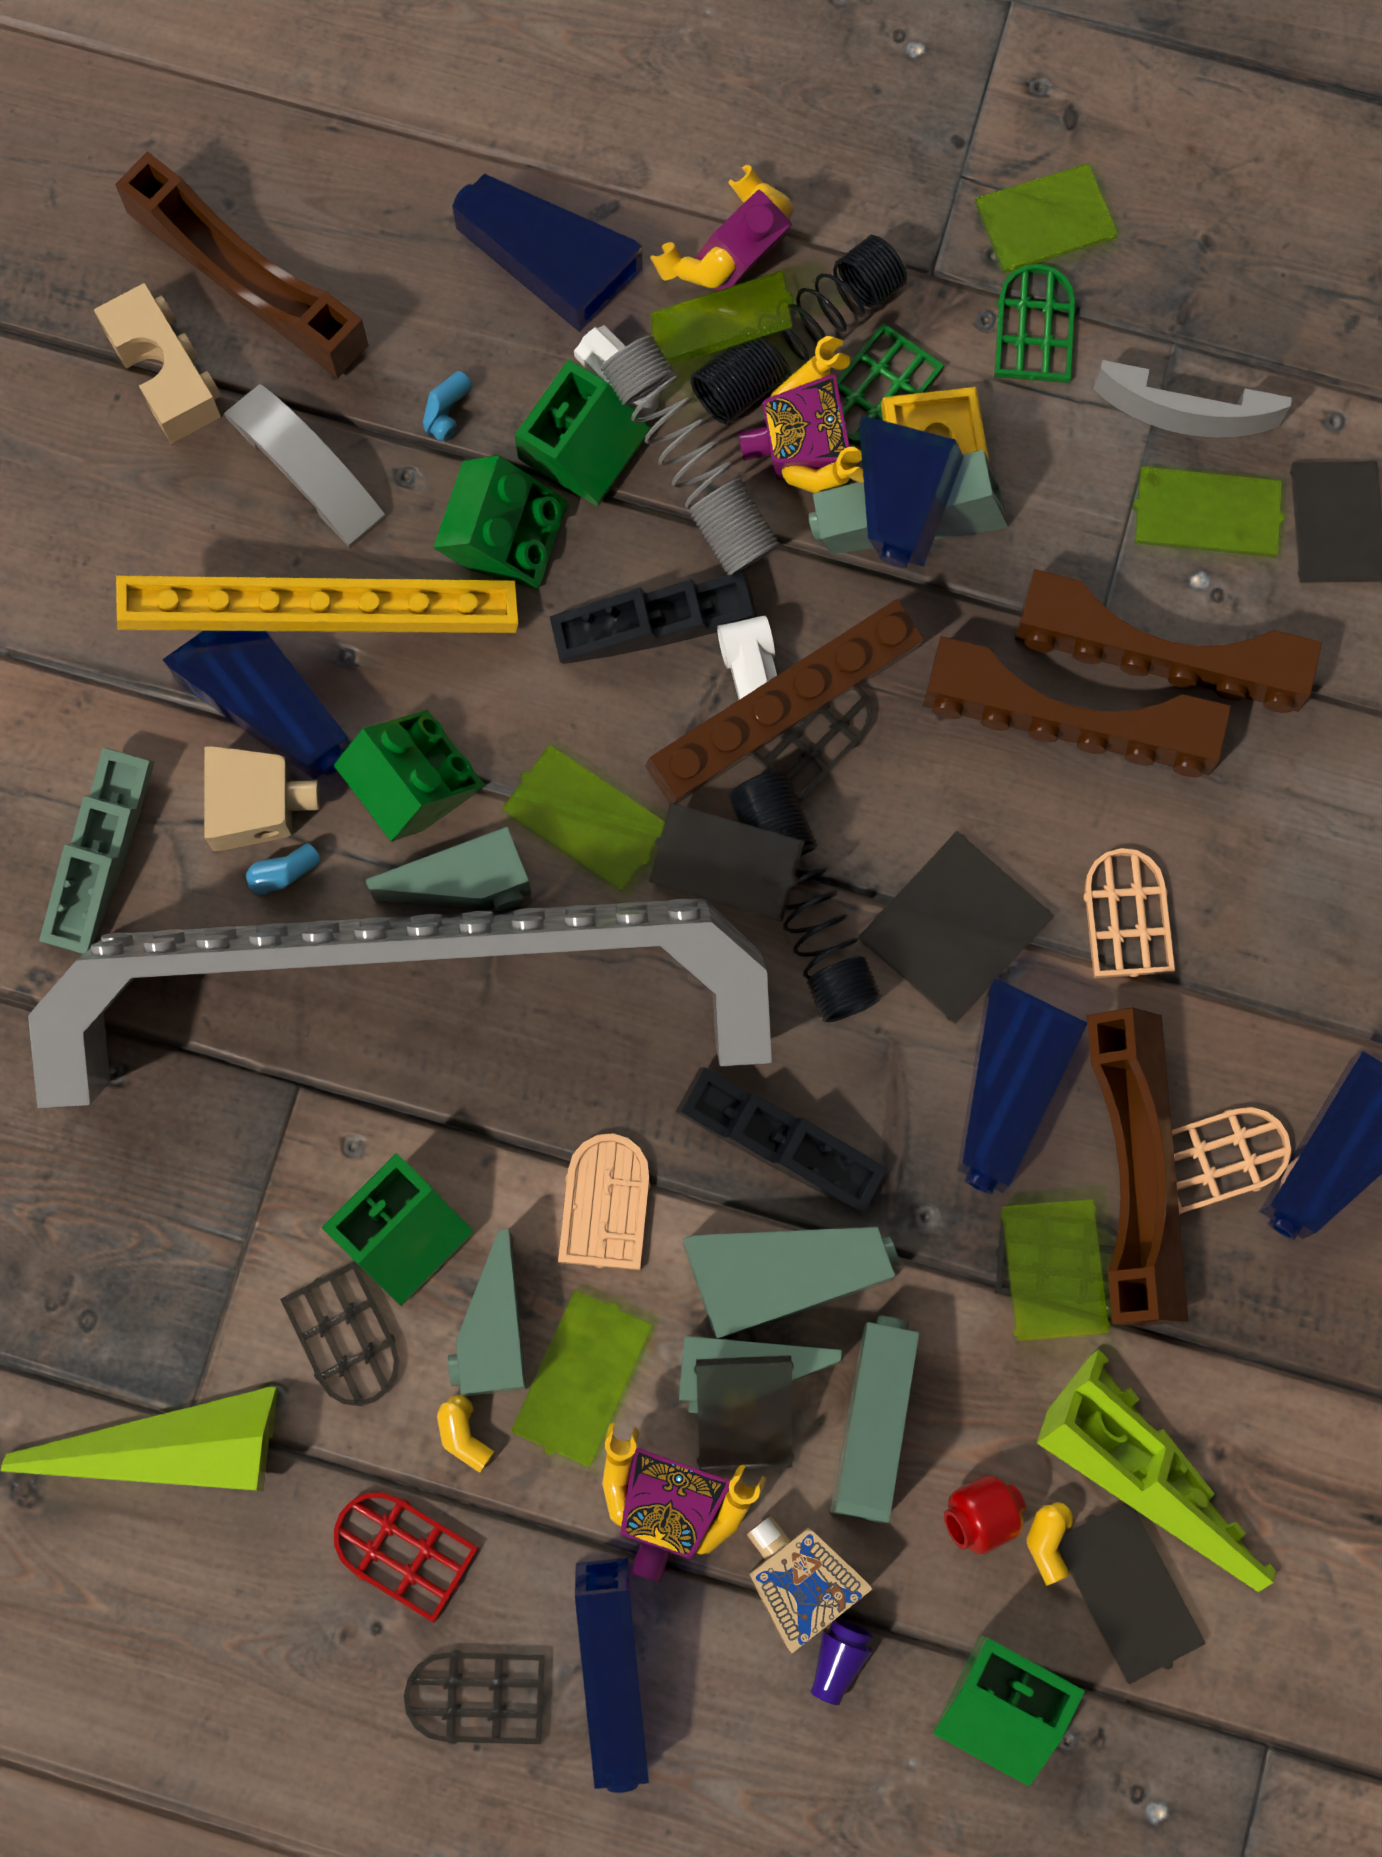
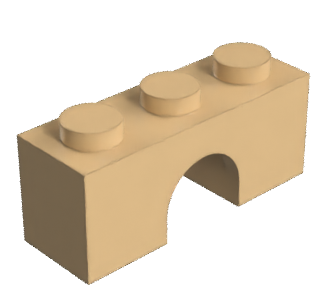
M145 283L94 309L104 333L126 369L147 359H155L164 363L161 371L154 378L139 385L148 407L170 444L221 418L214 401L221 397V394L208 371L199 374L192 362L199 358L186 334L183 333L176 336L170 324L176 320L162 295L154 299Z

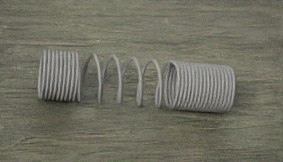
M654 336L642 337L606 360L602 364L601 371H604L603 375H606V379L609 380L608 383L612 384L613 392H617L616 396L622 401V405H629L650 394L636 407L632 413L631 421L640 423L664 415L648 431L645 443L657 444L680 435L660 455L659 465H673L695 456L675 475L671 486L677 488L685 487L711 476L686 500L685 508L689 509L688 513L691 514V518H694L693 522H696V526H699L698 530H701V534L707 539L706 542L709 543V547H712L711 551H714V555L717 556L716 559L722 564L721 567L725 568L724 572H727V575H732L734 572L747 568L772 552L780 545V542L777 541V537H774L773 529H769L770 525H767L762 512H759L760 508H756L757 504H754L755 500H752V496L746 491L747 487H744V483H741L742 479L732 480L697 503L689 505L703 489L728 470L732 463L727 462L693 479L676 483L694 463L716 447L718 441H712L681 457L662 462L665 456L689 434L705 422V419H699L664 437L649 440L659 426L688 404L692 397H687L654 414L635 418L638 412L651 399L678 379V375H674L675 370L669 365L670 362L667 361V357H664L665 353H662V349L656 344L657 340H654Z

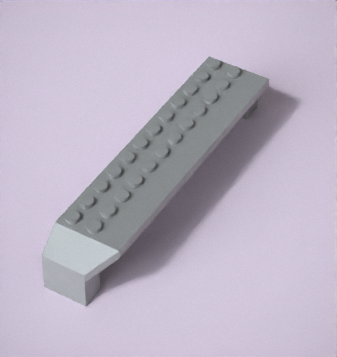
M706 898L111 933L101 936L100 941L91 944V948L72 964L28 1015L37 1108L91 1105L110 1083L104 1012L132 980L139 977L661 946L713 992L715 1045L719 1065L733 1066L772 1063L767 969L761 952Z

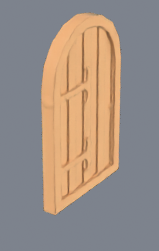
M613 1133L596 1135L583 1142L572 1155L568 1174L565 1178L567 1184L558 1262L595 1266L597 1268L608 1267L640 1271L648 1191L651 1186L648 1161L641 1148L629 1138Z

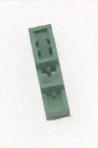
M102 748L90 796H83L71 844H64L39 939L40 942L81 954L87 952L91 948V944H94L122 871L155 761L111 748Z

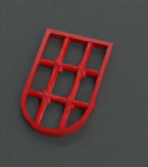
M384 1492L365 1493L351 1500L339 1513L334 1527V1547L339 1559L359 1580L367 1581L435 1623L452 1592L459 1587L461 1577L479 1549L476 1545L411 1506L406 1499H400ZM370 1498H384L395 1502L396 1505L389 1516L384 1514L382 1517L360 1502ZM352 1508L382 1526L373 1542L369 1539L366 1542L342 1527L345 1516ZM403 1508L434 1526L427 1540L424 1537L420 1540L394 1524ZM441 1531L471 1549L462 1565L432 1548ZM387 1534L390 1536L395 1534L420 1550L411 1566L408 1563L405 1566L379 1550ZM340 1536L367 1552L357 1568L346 1558L340 1545ZM432 1557L457 1573L447 1591L417 1574L425 1558L430 1560ZM372 1559L375 1562L378 1559L404 1575L396 1591L364 1573ZM410 1583L413 1586L417 1583L441 1598L433 1614L403 1597Z

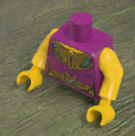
M745 165L742 169L746 175L739 181L733 182L730 179L728 182L744 204L711 235L695 258L689 256L682 258L673 242L662 245L664 254L659 256L652 255L650 258L661 279L666 281L678 276L684 281L706 288H713L724 298L785 238L792 226L789 220L793 214L792 202L779 190L767 183H763L750 165Z
M832 336L822 338L816 346V356H813L774 390L770 398L762 402L766 427L738 432L744 461L772 455L775 474L778 480H786L789 485L814 494L846 484L850 478L858 483H864L869 478L868 471L861 467H856L861 460L868 459L869 455L855 447H849L836 374L829 375L830 368L843 370L850 364L849 355L843 353L834 355L835 350L842 346L843 340Z
M611 1423L608 1427L605 1439L607 1454L602 1485L609 1517L616 1525L621 1527L620 1535L640 1541L630 1573L660 1583L670 1553L690 1560L694 1553L700 1555L711 1553L737 1531L751 1503H754L759 1498L765 1486L766 1478L763 1475L756 1486H748L743 1483L741 1475L746 1467L745 1465H740L736 1469L730 1481L637 1448L639 1429L633 1426L631 1439L627 1441H620L614 1436L615 1423Z

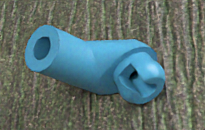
M456 371L435 387L428 396L422 424L425 432L429 436L434 435L440 442L448 441L456 432V421L448 417L451 406L472 389L470 379L463 372Z
M306 843L286 857L258 860L247 870L246 880L248 888L251 892L260 896L267 895L271 891L282 890L319 865V854L313 846Z

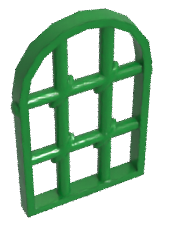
M1042 264L1025 265L1013 271L1004 281L1000 297L997 301L998 320L994 377L1070 383L1074 314L1076 313L1073 287L1066 276L1053 267ZM1029 273L1047 275L1046 301L1031 300V296H1028ZM1022 276L1020 299L1005 298L1008 286L1014 279ZM1055 280L1061 283L1065 289L1069 303L1056 302L1057 299L1054 298ZM1004 306L1017 307L1016 310L1019 311L1018 336L1002 335ZM1027 308L1043 309L1042 313H1045L1044 338L1028 337L1029 333H1026ZM1053 310L1069 311L1067 340L1054 339L1055 336L1052 335ZM1002 342L1015 343L1014 347H1017L1016 370L1000 369ZM1025 344L1040 345V349H1043L1042 372L1023 371ZM1051 346L1066 348L1065 374L1049 373Z
M885 323L878 328L849 366L836 378L838 390L847 396L845 398L847 402L842 407L843 416L849 412L855 403L868 411L866 413L868 417L853 435L847 433L848 442L852 444L870 445L886 438L885 430L869 437L862 436L876 418L883 421L881 401L875 407L864 399L865 394H863L879 373L892 381L890 383L892 387L884 396L891 397L900 388L909 394L925 393L944 368L941 362ZM884 333L896 342L878 363L868 356L867 353ZM903 346L916 355V357L903 374L898 377L887 369L889 367L887 363ZM862 360L871 367L869 369L871 373L854 392L842 383ZM924 361L935 368V370L917 390L908 384L910 382L908 378L919 364Z

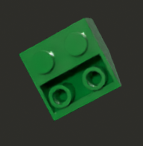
M568 359L515 433L517 456L519 460L598 507L644 442L650 428L645 422L637 423L631 421L634 410L629 405L621 404L622 401L616 396L617 392H613L614 388H611L609 383Z
M499 455L462 461L433 548L468 570L502 580L515 581L516 584L530 588H540L568 501Z
M428 710L363 728L334 764V767L391 842L424 831L485 786L473 770L471 763L460 753L444 732L442 725Z
M397 1153L321 1227L401 1307L475 1233L442 1197Z
M979 1635L932 1734L1029 1787L1060 1744L1085 1690L997 1642Z

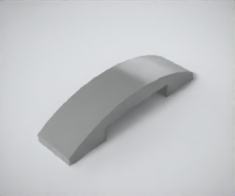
M1106 360L1101 362L1093 390L1104 400L1133 418L1164 430L1200 437H1239L1280 427L1292 402V397L1244 388L1237 404L1147 387L1150 369Z
M259 384L224 413L226 419L256 450L259 448L316 507L321 519L349 548L353 547L386 519L385 513L330 448L285 403L263 385Z

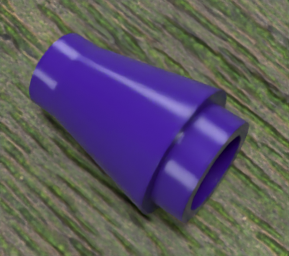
M838 1618L832 1621L829 1629L824 1628L815 1679L810 1693L822 1701L833 1705H840L845 1692L873 1652L872 1648L869 1647L873 1635L856 1624Z

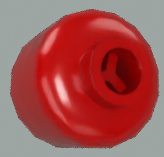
M984 1475L956 1489L949 1496L948 1509L944 1512V1522L949 1535L961 1549L968 1548L973 1553L984 1555L1013 1541L1021 1534L1023 1529L1022 1514L1026 1511V1505L1020 1491L1013 1484L1006 1485L997 1476Z

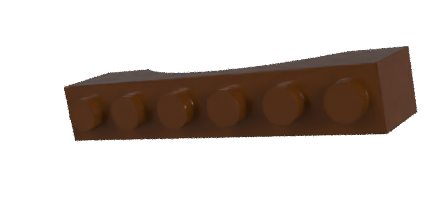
M148 151L115 184L125 210L131 217L337 379L369 346L363 321L359 316L327 291L313 287L295 278L260 254L222 221L180 176Z
M1034 569L1028 584L1014 638L1015 640L1025 642L1028 648L1035 651L1051 652L1054 649L1070 653L1074 659L1082 663L1099 664L1100 662L1120 666V669L1129 675L1147 676L1152 674L1168 678L1170 684L1180 688L1190 689L1199 686L1215 690L1216 695L1232 701H1240L1246 698L1262 702L1265 708L1278 713L1298 712L1310 697L1322 645L1320 641L1277 630H1272L1250 640L1227 645L1196 646L1167 641L1144 633L1118 618L1095 598L1082 581Z
M896 599L652 755L645 767L671 807H673L792 726L912 653L924 641V638L898 599Z
M943 636L940 637L923 703L924 707L932 708L936 715L944 718L959 719L961 716L981 720L980 723L983 726L993 730L1005 731L1011 727L1027 731L1030 737L1042 742H1056L1060 739L1077 743V748L1092 754H1103L1106 751L1125 755L1127 761L1137 765L1149 766L1155 762L1171 766L1174 772L1187 777H1201L1203 774L1209 776L1218 764L1231 708L1229 705L1184 694L1158 705L1130 711L1105 712L1077 708L1051 699L1023 683L1000 662L989 647Z
M1134 1007L1087 1015L1091 1066L1100 1084L1110 1114L1120 1171L1121 1200L1119 1228L1114 1254L1108 1269L1112 1324L1151 1326L1189 1322L1162 1015Z

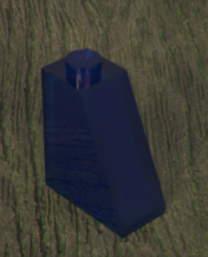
M862 416L859 427L868 539L877 553L880 554L879 559L883 562L900 568H906L908 563L924 567L964 456L955 439Z

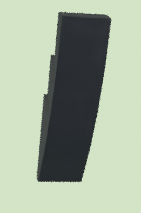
M740 570L732 575L721 576L696 584L693 579H689L645 593L642 588H638L549 617L559 661L562 664L626 654L716 633L717 626L755 618L757 613L748 576L743 570Z
M705 1067L699 1068L676 1110V1113L731 1145L859 1213L864 1214L887 1170L886 1167L804 1118H795L754 1092H745Z

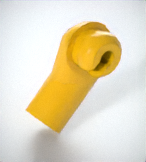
M453 1395L448 1399L447 1403H443L440 1406L437 1414L442 1446L449 1453L481 1473L493 1457L495 1451L471 1436L469 1418L474 1410L471 1401L465 1396Z
M1060 1502L1044 1505L1038 1510L1027 1535V1547L1046 1586L1070 1575L1058 1550V1546L1065 1530L1072 1526L1073 1515L1071 1510Z

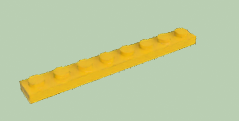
M116 576L117 630L516 633L518 627L515 581Z

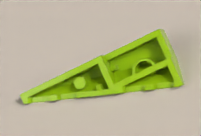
M1099 1349L1091 1354L1047 1410L1037 1444L1258 1593L1273 1584L1276 1570L1271 1564L1263 1566L1245 1547L1241 1539L1246 1532L1237 1521L1231 1524L1226 1523L1209 1501L1215 1493L1164 1429L1156 1431L1146 1422L1134 1406L1139 1401V1398L1131 1387L1122 1391L1105 1370L1104 1366L1109 1362L1108 1358Z
M267 1387L7 1453L2 1462L1 1471L264 1491L269 1438H273L278 1388Z

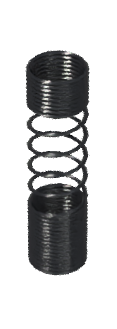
M872 234L867 236V238L849 250L839 260L835 261L833 268L834 276L824 273L819 274L816 277L815 290L808 288L798 290L796 297L797 305L791 303L779 305L778 320L767 317L763 318L760 321L759 334L750 330L746 331L727 348L713 357V359L691 374L690 383L692 389L708 413L718 422L726 425L730 424L741 413L745 412L759 399L767 395L770 390L784 381L785 376H791V370L787 361L764 337L763 324L767 321L780 326L782 334L793 352L801 360L809 361L810 357L805 345L783 323L781 315L783 308L791 307L799 312L805 328L817 343L820 339L811 329L806 318L815 326L822 338L826 337L825 332L814 318L801 308L800 296L804 292H810L817 297L825 316L840 332L847 331L846 322L838 309L819 292L818 284L823 277L835 281L843 301L856 316L861 318L865 317L864 306L874 309L906 285V268L895 249L880 236ZM837 268H838V270H839V274H840L842 280H840V279L838 278ZM841 286L853 297L861 313L852 306ZM823 301L836 314L843 328L840 327L829 314ZM789 335L797 342L805 356L798 351Z
M781 770L763 773L735 787L729 794L730 804H733L732 808L734 813H736L738 822H740L742 831H744L743 835L748 840L747 844H749L757 866L769 868L763 877V882L770 886H785L774 898L773 906L784 910L796 909L785 920L783 929L790 933L808 932L794 945L793 953L803 957L819 955L804 969L803 977L808 979L806 984L809 985L808 989L813 994L814 1003L819 1008L820 1017H823L822 1021L830 1023L842 1020L875 1005L880 1001L882 995L879 994L878 985H875L876 981L873 980L872 971H869L870 967L868 962H866V958L862 956L839 961L821 969L812 976L808 975V971L816 963L837 950L855 944L858 938H851L836 946L818 951H798L800 944L825 927L847 919L848 915L841 914L822 924L810 927L788 928V923L800 912L814 904L836 896L838 891L832 890L810 901L799 904H778L779 898L789 889L800 882L824 874L828 868L820 867L799 878L788 881L770 882L768 880L770 873L778 866L815 850L818 844H816L814 835H812L810 826H808L806 817H804L805 813L800 808L801 804H799L797 795H795L793 786H791L789 777H787L788 773Z

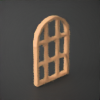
M1120 848L1108 851L1094 861L1086 875L1084 901L1086 902L1094 978L1137 977L1139 975L1175 972L1167 905L1168 891L1165 887L1161 869L1151 857L1138 850ZM1120 855L1131 857L1134 884L1131 883L1132 888L1115 889L1112 857ZM1140 861L1146 863L1154 873L1158 886L1142 887ZM1104 862L1107 885H1104L1105 890L1091 891L1092 875L1097 866ZM1159 894L1163 927L1147 928L1144 899L1147 900L1146 895ZM1108 897L1111 926H1108L1109 931L1096 932L1092 898ZM1119 897H1136L1138 924L1135 925L1136 929L1120 930L1117 901H1120ZM1164 935L1167 967L1151 968L1148 940H1152L1151 936ZM1140 937L1143 968L1124 969L1121 942H1124L1123 938ZM1113 938L1116 970L1100 971L1096 939Z
M1249 1107L1235 1110L1228 1109L1222 1114L1173 1129L1172 1136L1188 1131L1194 1145L1193 1148L1174 1153L1175 1162L1193 1156V1159L1198 1157L1204 1174L1177 1182V1191L1203 1183L1204 1186L1208 1184L1213 1198L1185 1207L1181 1206L1178 1198L1179 1215L1250 1191H1260L1262 1187L1278 1179L1287 1168L1291 1154L1289 1135L1282 1123L1267 1111ZM1252 1114L1263 1117L1269 1123L1246 1130V1127L1241 1129L1236 1115ZM1229 1118L1234 1134L1206 1143V1140L1200 1141L1196 1128ZM1274 1129L1278 1131L1282 1138L1283 1148L1256 1156V1153L1251 1155L1245 1139ZM1231 1143L1234 1146L1239 1144L1244 1161L1216 1169V1167L1210 1168L1205 1152ZM1283 1156L1281 1165L1274 1175L1261 1182L1255 1165ZM1242 1169L1244 1172L1249 1171L1253 1185L1220 1194L1215 1178Z

